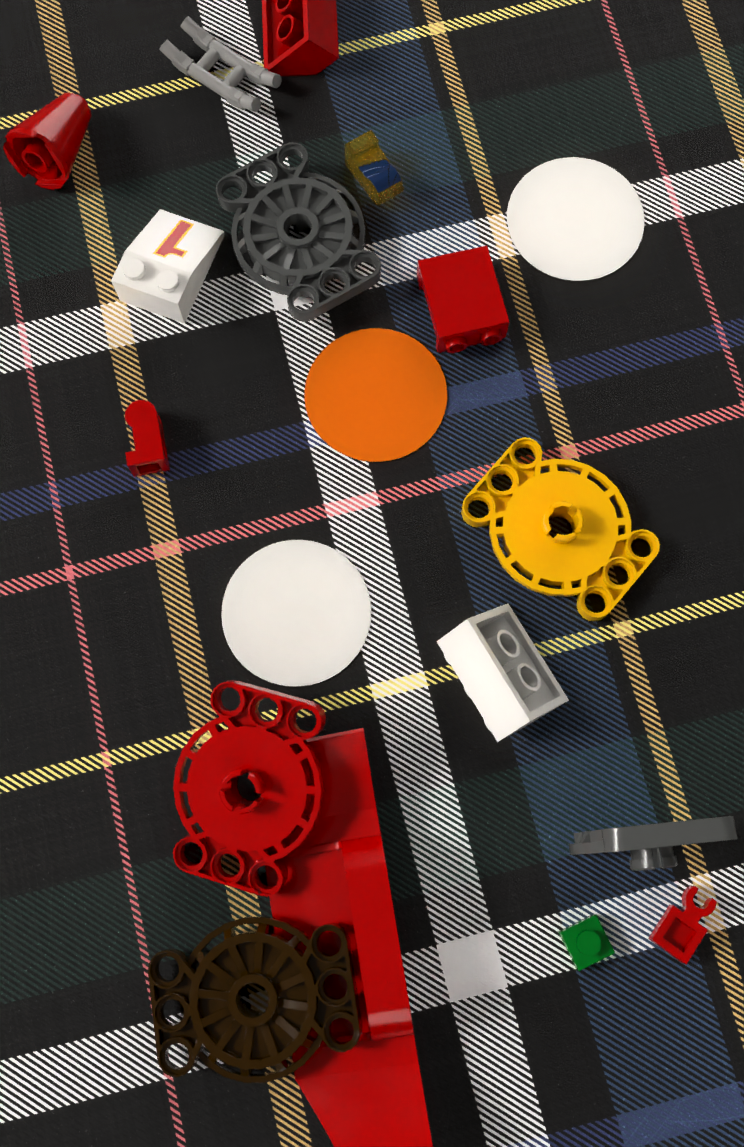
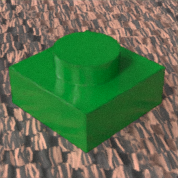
M592 914L558 931L578 971L615 953L596 914Z

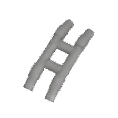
M189 16L184 19L180 27L193 38V41L201 49L206 51L203 57L195 63L193 59L188 57L182 50L180 51L168 39L159 49L172 61V64L179 71L187 76H191L225 98L229 104L242 110L248 109L257 112L261 107L259 98L250 96L247 92L236 88L245 76L256 84L278 88L282 82L279 74L268 71L267 68H263L256 63H251L217 41L214 36L209 34L203 27H200ZM219 59L234 67L223 81L209 72Z

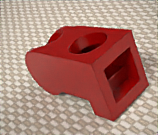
M146 400L132 402L125 411V420L133 433L135 451L125 452L129 470L134 477L170 470L162 421L155 406Z

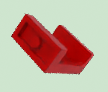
M487 245L418 260L416 278L419 289L423 290L436 334L435 346L438 353L445 351L457 353L466 349L467 346L480 343L485 346L493 345L506 337L509 319Z

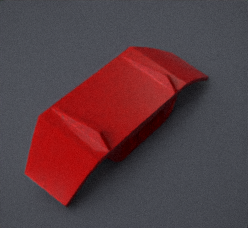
M364 728L309 738L306 741L313 749L321 768L324 788L322 807L314 828L303 843L285 857L280 858L287 867L288 879L277 893L269 896L272 918L291 924L304 932L310 939L318 927L327 923H336L346 930L350 940L362 1021V1034L357 1044L351 1050L345 1052H336L322 1041L320 1047L306 1063L294 1071L295 1080L334 1147H433ZM295 743L296 746L299 748V750H300V751H303V750L300 748V746H299L297 743ZM306 758L305 760L310 769L311 782L314 783L313 771L308 762V759ZM311 794L310 805L306 812L309 818L313 810L315 794ZM298 826L294 832L286 837L287 847L299 837L304 830L302 827ZM272 846L271 848H272V849L274 850V852L276 853L277 851H276L275 847ZM265 865L268 886H274L278 881L277 872L274 868ZM274 926L275 934L289 941L294 936L282 928ZM325 931L320 935L319 947L321 951L327 955H334L339 952L341 940L337 933ZM302 942L297 946L303 953L307 948ZM339 974L329 975L325 981V990L329 996L341 998L347 992V982ZM338 1018L332 1022L331 1033L337 1041L347 1042L352 1039L354 1028L349 1020ZM312 1028L309 1035L316 1039L318 1034ZM300 1046L292 1055L293 1063L299 1060L309 1048Z

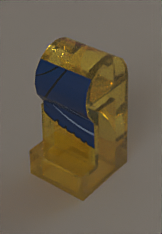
M372 130L345 144V165L376 205H381L404 191L400 175L380 149L379 140Z

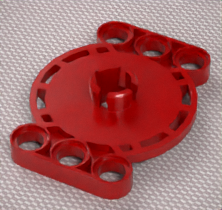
M230 680L218 684L211 693L210 703L212 709L219 717L209 721L192 735L182 749L175 767L173 784L175 805L182 824L189 835L176 843L173 849V859L177 867L186 873L259 896L268 897L277 893L288 879L287 867L280 858L285 857L303 843L314 828L321 811L324 789L321 768L313 749L306 739L318 735L323 730L326 724V715L322 707L313 701L245 682ZM226 688H233L239 693L240 704L235 710H229L222 704L221 695ZM264 698H270L277 704L278 714L272 721L263 719L259 714L258 706ZM301 709H308L315 714L316 725L312 731H304L298 727L296 715ZM224 722L228 729L225 730L219 724ZM210 731L212 737L200 749L193 748L201 736ZM295 743H297L303 751H300ZM189 758L192 760L188 771L187 781L183 782L184 767ZM306 758L308 759V762L313 771L314 783L311 782L310 769L305 760ZM245 773H249L248 779L254 784L256 793L261 794L254 801L244 799L237 789V780L239 776ZM183 792H187L188 803L193 813L191 817L185 806ZM311 794H315L313 810L309 818L306 812L310 805ZM195 823L199 824L202 828L201 831L196 828ZM298 826L302 827L304 830L299 837L287 847L286 837L294 832ZM193 842L200 846L203 853L200 863H192L185 857L184 848L187 843ZM272 846L275 847V849H276V851H277L276 853H275L274 850L271 848ZM224 854H232L239 860L240 870L238 874L231 875L222 869L221 859ZM267 865L275 869L278 875L276 885L266 886L262 884L258 877V871L261 866Z

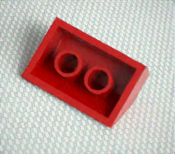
M262 0L264 68L280 76L317 75L339 58L336 0Z

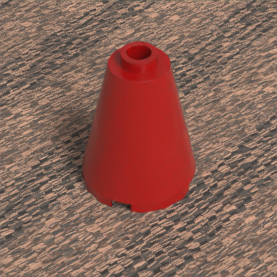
M64 93L9 130L5 136L6 142L3 144V150L17 172L23 177L30 174L37 179L35 185L41 188L51 190L61 188L70 176L91 120L92 114L88 103L80 95Z

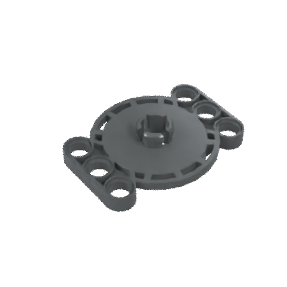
M290 142L222 177L216 185V194L219 205L224 210L235 212L231 235L234 253L241 268L253 281L263 288L281 295H287L290 315L298 321L307 322L374 286L381 277V261L374 252L364 250V219L355 198L345 187L331 178L307 172L309 170V160L306 148L299 143ZM291 155L299 156L303 160L297 167H288L283 162L285 158ZM261 171H267L273 176L269 182L264 184L256 182L253 178L255 174ZM231 187L239 188L242 191L241 196L234 200L226 199L223 193ZM346 202L352 207L353 210H350L348 208ZM357 223L360 231L359 240L353 236V224ZM293 224L296 233L303 232L308 235L301 239L291 238L289 227ZM239 226H243L244 237L238 243ZM248 252L251 261L254 263L253 268L244 260L243 253ZM368 262L375 267V271L371 275L362 276L355 271V268L359 263ZM264 273L271 279L279 281V284L268 281L261 275ZM331 279L341 280L345 285L343 290L338 293L328 292L324 286ZM300 296H308L314 301V304L307 310H299L294 306V301Z
M734 816L573 833L575 843L568 845L570 855L630 850V869L632 871L654 870L655 868L676 867L678 863L677 856H674L673 846L736 840L738 837Z

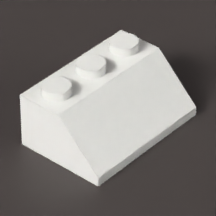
M508 603L466 619L437 641L446 661L452 666L463 684L466 694L472 699L483 717L486 727L492 732L497 742L569 701Z

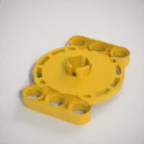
M523 437L513 442L468 493L462 504L461 514L463 520L468 525L478 528L489 525V535L493 551L501 566L515 581L531 591L547 596L570 597L577 595L578 612L588 621L596 622L606 617L654 560L660 549L658 538L649 530L640 529L631 532V517L627 503L619 489L603 473L590 465L569 459L542 461L541 446L531 438ZM519 448H528L534 453L535 460L530 464H521L515 458V451ZM557 467L571 468L581 471V473L578 475L572 472L558 471ZM548 468V472L540 474L541 469ZM497 474L507 475L512 482L511 488L506 491L495 489L491 482L492 477ZM589 475L598 480L607 490L604 492L596 483L589 480L587 476ZM612 497H614L620 508L622 518H617L615 507L610 500ZM472 501H483L488 506L489 513L485 517L475 518L469 513L468 505ZM554 517L566 519L571 524L572 533L568 535L557 534L554 538L551 537L549 533L552 528L550 527L549 519ZM501 522V527H496V523ZM624 527V534L618 535V529ZM498 538L502 539L504 549L509 557L506 558L499 546ZM635 539L647 541L651 548L649 556L639 557L635 555L631 548L632 541ZM515 565L523 574L531 578V581L520 575L512 566ZM613 566L624 568L628 574V581L622 585L613 583L608 576L609 568ZM540 582L549 586H561L562 589L548 588L539 585L538 583ZM578 584V587L572 588V585ZM588 594H598L604 599L605 608L602 612L594 613L588 610L585 605V598Z

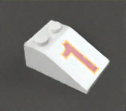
M160 209L125 250L111 282L119 300L185 324L224 238V231Z

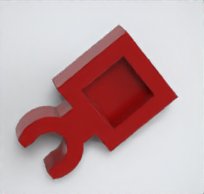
M692 885L688 886L682 894L683 907L681 910L674 905H669L648 938L686 965L708 929L698 923L701 917L710 915L715 910L717 904L716 900L708 898L702 907H696L693 898L699 888Z

